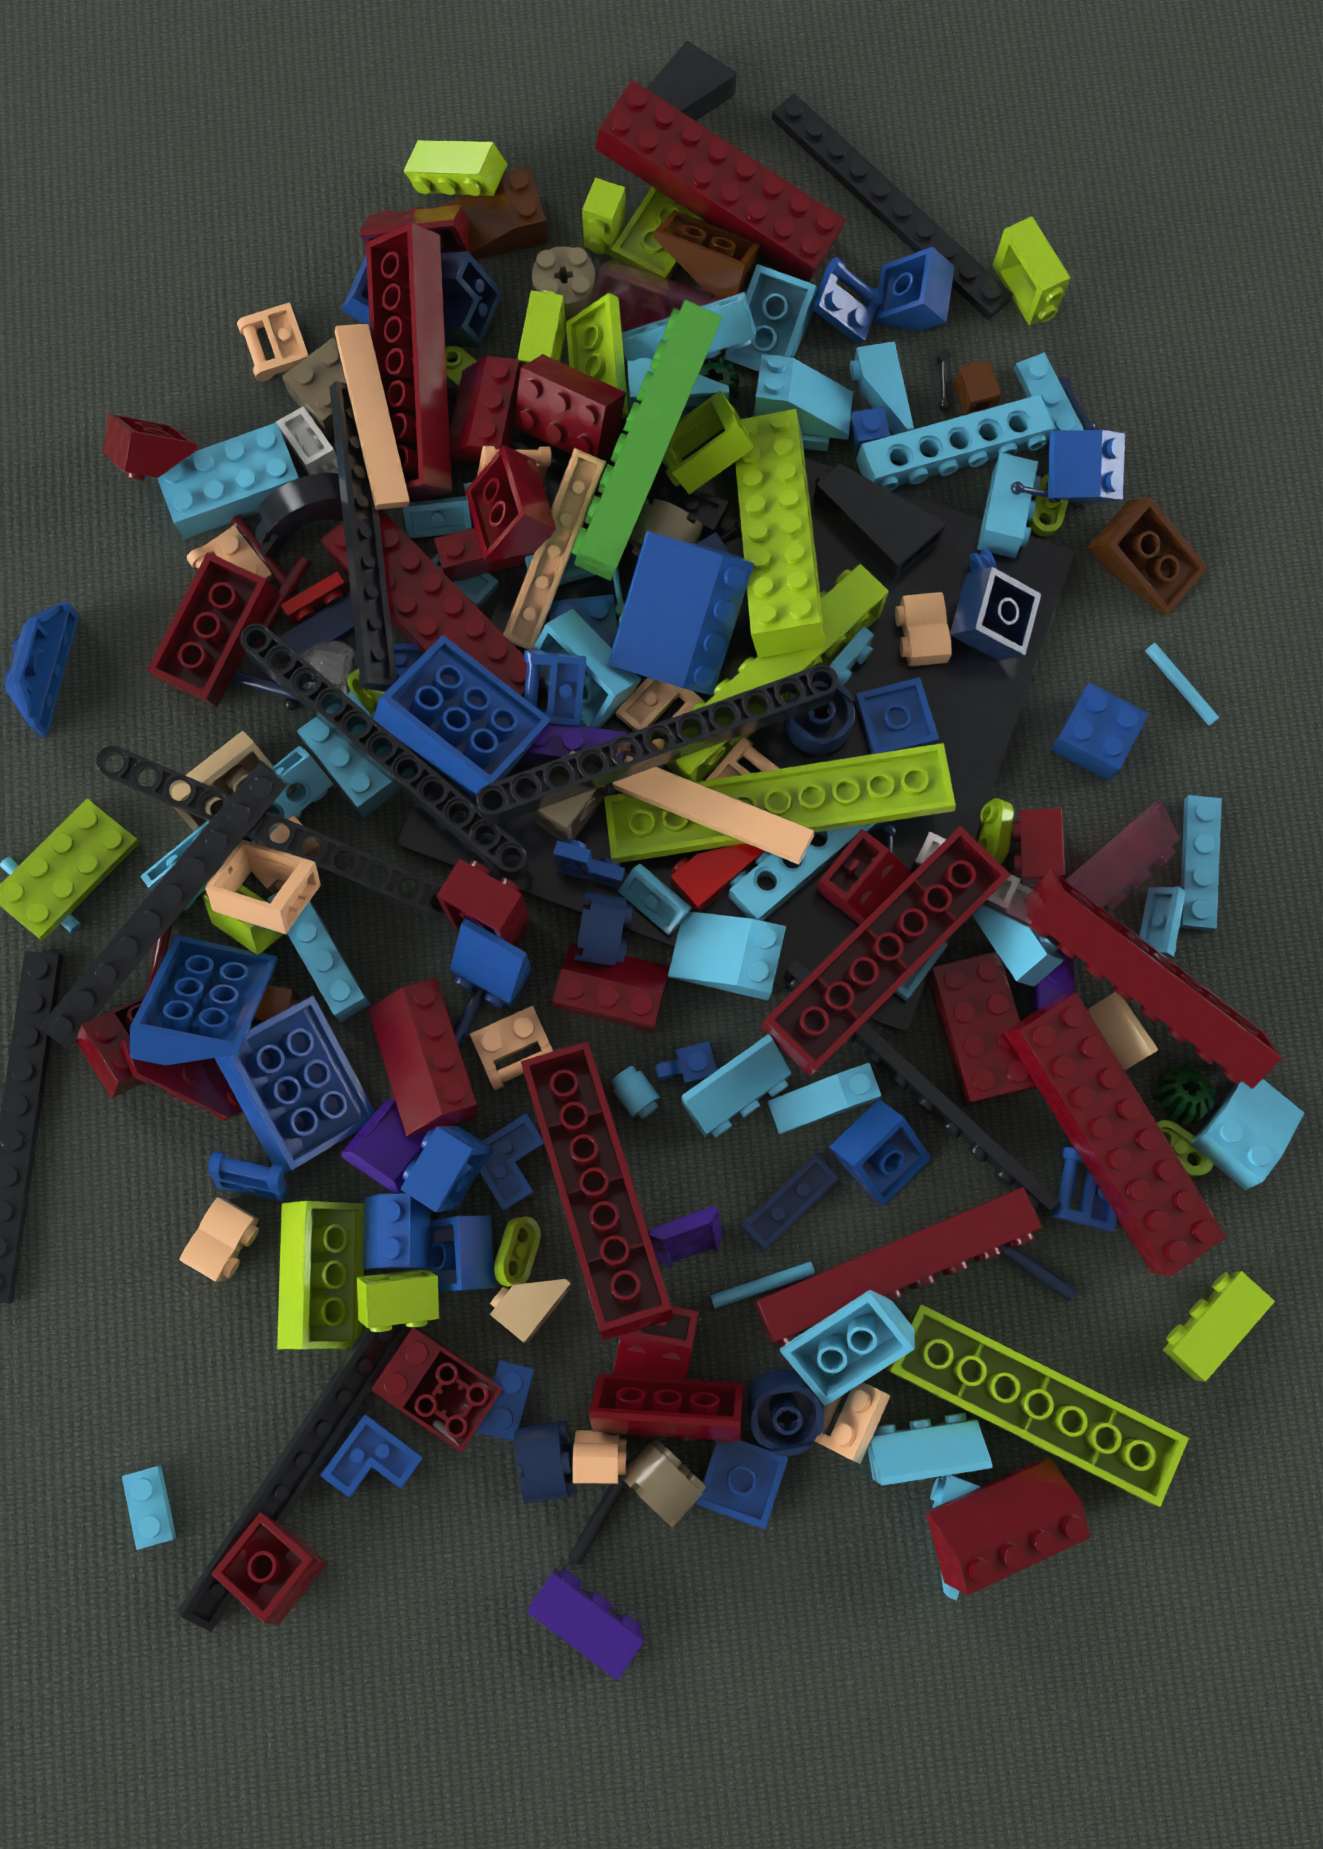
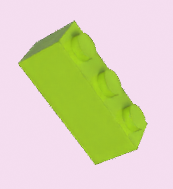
M418 140L406 164L404 173L412 182L413 187L422 194L494 196L508 164L493 142Z
M1243 1271L1224 1272L1213 1283L1212 1288L1214 1292L1207 1300L1204 1298L1200 1299L1190 1309L1189 1314L1192 1317L1184 1326L1179 1324L1166 1337L1169 1343L1162 1351L1195 1381L1206 1382L1275 1302Z

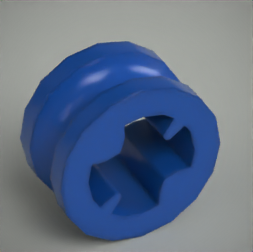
M989 549L981 550L980 555L977 553L970 554L969 563L972 572L988 567L997 569L995 559Z

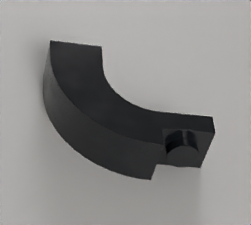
M319 473L293 480L275 490L259 505L258 511L262 521L257 525L254 533L264 557L276 558L290 536L308 523L325 519L343 521L338 473Z

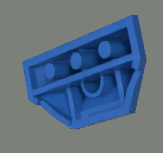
M61 602L27 620L22 626L20 636L14 641V658L11 668L7 669L4 677L5 690L28 725L40 737L47 738L79 619V614L68 602Z

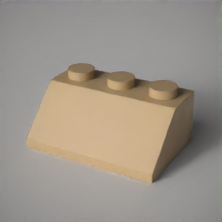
M241 731L186 774V776L232 795L260 761L264 762L271 769L274 766L254 741L244 731ZM185 783L175 785L172 789L173 799L177 801L187 799L191 792L190 786ZM290 786L288 787L286 794H290L293 792ZM218 797L208 799L205 803L206 813L215 815L224 805L223 800ZM173 807L193 831H196L207 822L204 819Z

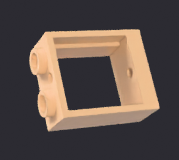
M242 840L227 857L218 872L209 879L206 892L212 911L287 934L321 884L314 861ZM251 871L285 881V884L271 903L236 893Z

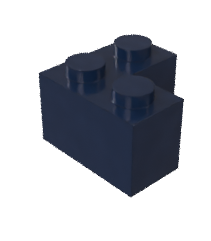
M468 251L441 253L443 298L446 300L443 305L445 340L451 346L480 347L504 293Z

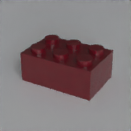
M542 354L521 367L513 427L571 455L574 448L604 460L613 453L617 444L626 392Z

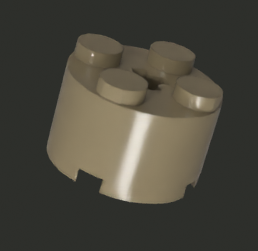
M564 246L543 250L538 253L532 269L533 291L541 292L547 290L563 295L565 322L596 302L595 268L584 249Z
M646 499L630 535L629 542L635 546L632 552L639 557L646 531L696 544L704 527L697 519L694 524L687 520L689 513L671 503L654 499L651 505L649 500Z
M657 1438L652 1443L649 1442L626 1467V1475H619L672 1528L703 1495L702 1492L707 1488Z

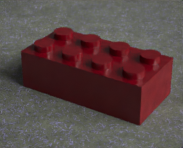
M207 552L147 672L157 680L218 708L245 654L240 640L241 633L247 626L261 623L276 590L267 579Z
M459 859L437 894L451 926L460 931L461 924L466 918L518 948L531 927L523 896L519 893L521 888L506 878H502L500 881L488 875L490 871L485 866L474 860H471L468 864Z
M997 951L932 967L928 972L927 979L963 1106L1035 1088V1082L1004 1033L1019 1023L1020 1019L1003 961Z

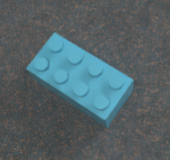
M276 422L195 451L157 479L172 520L185 540L229 524L231 519L237 515L246 518L259 513V505L271 493L281 486L299 479Z

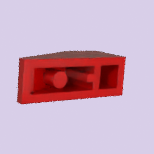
M745 843L696 854L690 860L684 858L671 870L673 875H671L670 885L695 912L700 913L731 886L730 882L744 870L748 872L755 866V861L765 851Z

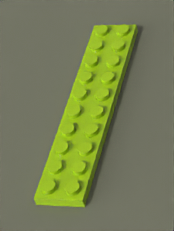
M944 743L695 782L814 830V833L952 812L956 808ZM625 793L604 796L612 862L622 863L745 844V842Z

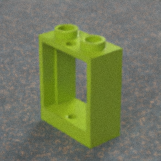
M1031 216L1004 229L992 265L1004 286L1013 294L1012 299L1029 326L1039 321L1047 322L1057 314L1071 278Z
M531 290L517 358L520 361L521 367L542 354L560 362L566 334L563 295L547 290L541 292Z
M720 390L679 420L662 462L668 468L665 471L676 487L681 484L690 495L754 449L755 446L738 413ZM725 428L726 431L721 433L719 436L710 441L704 447H702L697 452L692 454L686 460H682L684 456L689 454L691 451H693L706 440L711 438L717 432Z

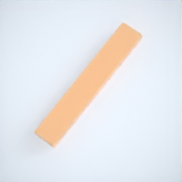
M369 325L336 326L335 336L375 510L408 507L410 500Z
M576 448L573 450L551 508L556 529L551 537L534 552L503 633L511 643L525 649H533L539 638L606 464V461Z
M627 755L624 762H630L634 758ZM657 767L612 783L615 790L799 865L814 837V830Z

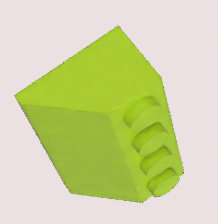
M321 1201L282 1203L277 1349L352 1348L363 1331V1324L358 1320L357 1277L364 1276L365 1203Z

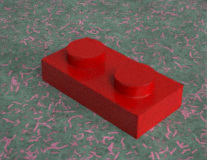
M337 571L282 603L281 608L290 624L296 621L302 623L315 615L316 609L325 604L329 606L342 598L343 594L347 592L345 582Z

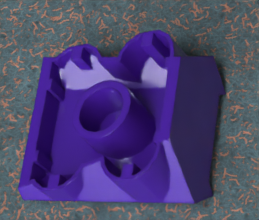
M395 1099L387 1100L345 1147L341 1155L342 1158L394 1194H398L402 1191L400 1189L405 1182L403 1174L413 1160L417 1161L423 1151L421 1143L427 1133L406 1138Z
M716 1206L708 1207L648 1230L656 1259L672 1268L673 1262L712 1247L718 1251L722 1238V1229Z

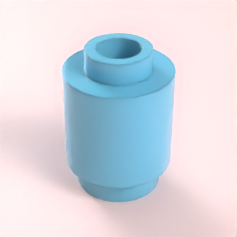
M630 1066L611 1080V1084L615 1088L613 1090L614 1094L632 1118L639 1115L641 1119H644L659 1108L656 1101L660 1099V1096L641 1070L637 1072L633 1066Z

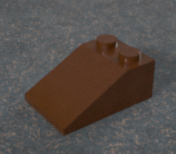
M531 166L505 172L494 196L462 195L450 202L462 205L469 219L470 255L475 260L548 243L546 218Z
M675 210L655 230L653 236L705 291L713 293L719 300L740 294L751 280L761 246L759 242Z
M1151 497L1128 500L1087 547L1108 572L1163 615H1168L1208 569L1206 564Z

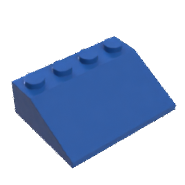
M646 531L608 664L680 688L713 695L754 563L734 554Z
M444 635L380 697L373 716L377 723L474 799H476L479 790L485 785L506 778L551 721L549 717Z
M175 935L130 1025V1058L162 1065H171L239 1054L278 962V956L264 953L256 955L249 950Z
M314 996L251 1027L239 1054L215 1058L272 1165L283 1166L284 1172L295 1169L359 1131L375 1113Z

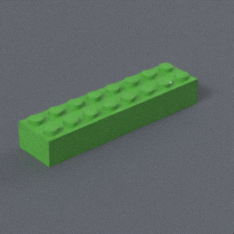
M684 300L681 310L673 309L662 337L667 342L662 339L660 340L649 368L654 373L647 371L636 398L641 401V404L634 401L626 420L627 422L623 430L629 433L628 435L620 434L610 461L616 464L614 467L609 464L607 465L598 488V492L602 493V497L594 496L584 521L590 524L588 530L581 527L571 552L577 555L574 565L611 581L717 332L722 316L687 300Z

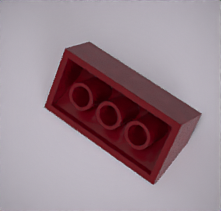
M437 979L404 986L368 1009L406 1138L427 1133L431 1129L435 1130L437 1126H452L474 1120L477 1104Z
M598 1374L589 1418L593 1432H604L611 1436L635 1434L645 1438H655L658 1436L677 1437L684 1441L708 1439L718 1443L740 1442L743 1383Z
M1048 1457L926 1511L944 1583L966 1595L975 1593L1091 1538L1081 1500L1053 1460Z

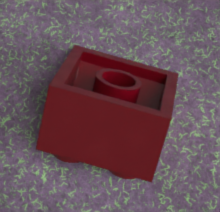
M1062 808L1019 810V821L1013 822V842H1020L1021 854L1014 855L1015 875H1022L1023 886L1034 888L1050 869L1065 879Z
M260 1512L211 1575L263 1623L280 1625L327 1562L299 1537L263 1512Z

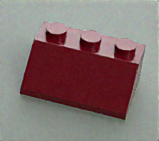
M447 203L436 208L414 207L410 211H382L379 214L369 215L360 229V237L366 245V242L412 222L440 235L441 253L464 251L470 253L469 219L462 205Z
M486 356L463 369L449 429L451 461L479 464L483 446H494L495 449H500L505 445L512 448L516 429L513 427L521 372L519 359Z
M108 413L103 453L112 460L113 464L119 466V470L127 472L126 476L142 481H147V476L159 478L197 451L198 444L172 425Z
M503 445L489 464L485 466L465 490L483 558L488 562L535 552L551 537L556 529L535 459Z
M571 943L553 998L554 1009L654 1033L670 966L625 956L624 962L617 961L616 966L574 960L575 951L582 952L583 949L577 948V944Z

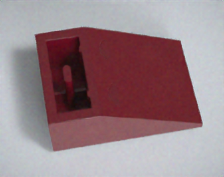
M861 829L819 880L816 891L861 925L912 872L887 847Z
M145 995L82 1024L77 1036V1045L111 1098L144 1083L132 1076L121 1043L124 1039L130 1038V1025Z
M671 1306L673 1319L621 1335L613 1375L686 1379L699 1311Z
M413 1327L371 1390L462 1453L503 1388L419 1327Z

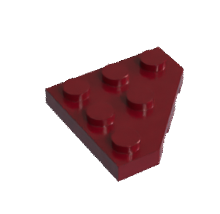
M130 1038L122 1041L121 1046L133 1077L145 1083L149 1081L167 1090L166 1093L191 1105L194 1103L211 1111V1115L222 1120L245 1114L215 1058L162 1065L130 1058Z

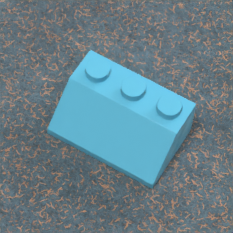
M573 609L546 623L533 647L534 650L586 656L580 725L583 727L600 729L633 694L641 681V678L636 673L608 664L612 648ZM541 665L540 673L544 676L549 692L551 666Z
M768 1034L683 1094L681 1105L705 1138L711 1133L717 1138L732 1127V1124L729 1122L739 1113L746 1117L761 1105L757 1100L767 1093L774 1097L789 1085L785 1080L790 1077L791 1071L774 1040Z
M868 1290L782 1346L780 1352L822 1404L826 1406L915 1349L914 1328L893 1301L872 1290Z
M966 1413L945 1415V1422L931 1424V1419L925 1418L909 1421L910 1428L896 1430L895 1424L877 1426L868 1446L873 1480L880 1485H889L993 1468L978 1420L973 1418L967 1419Z

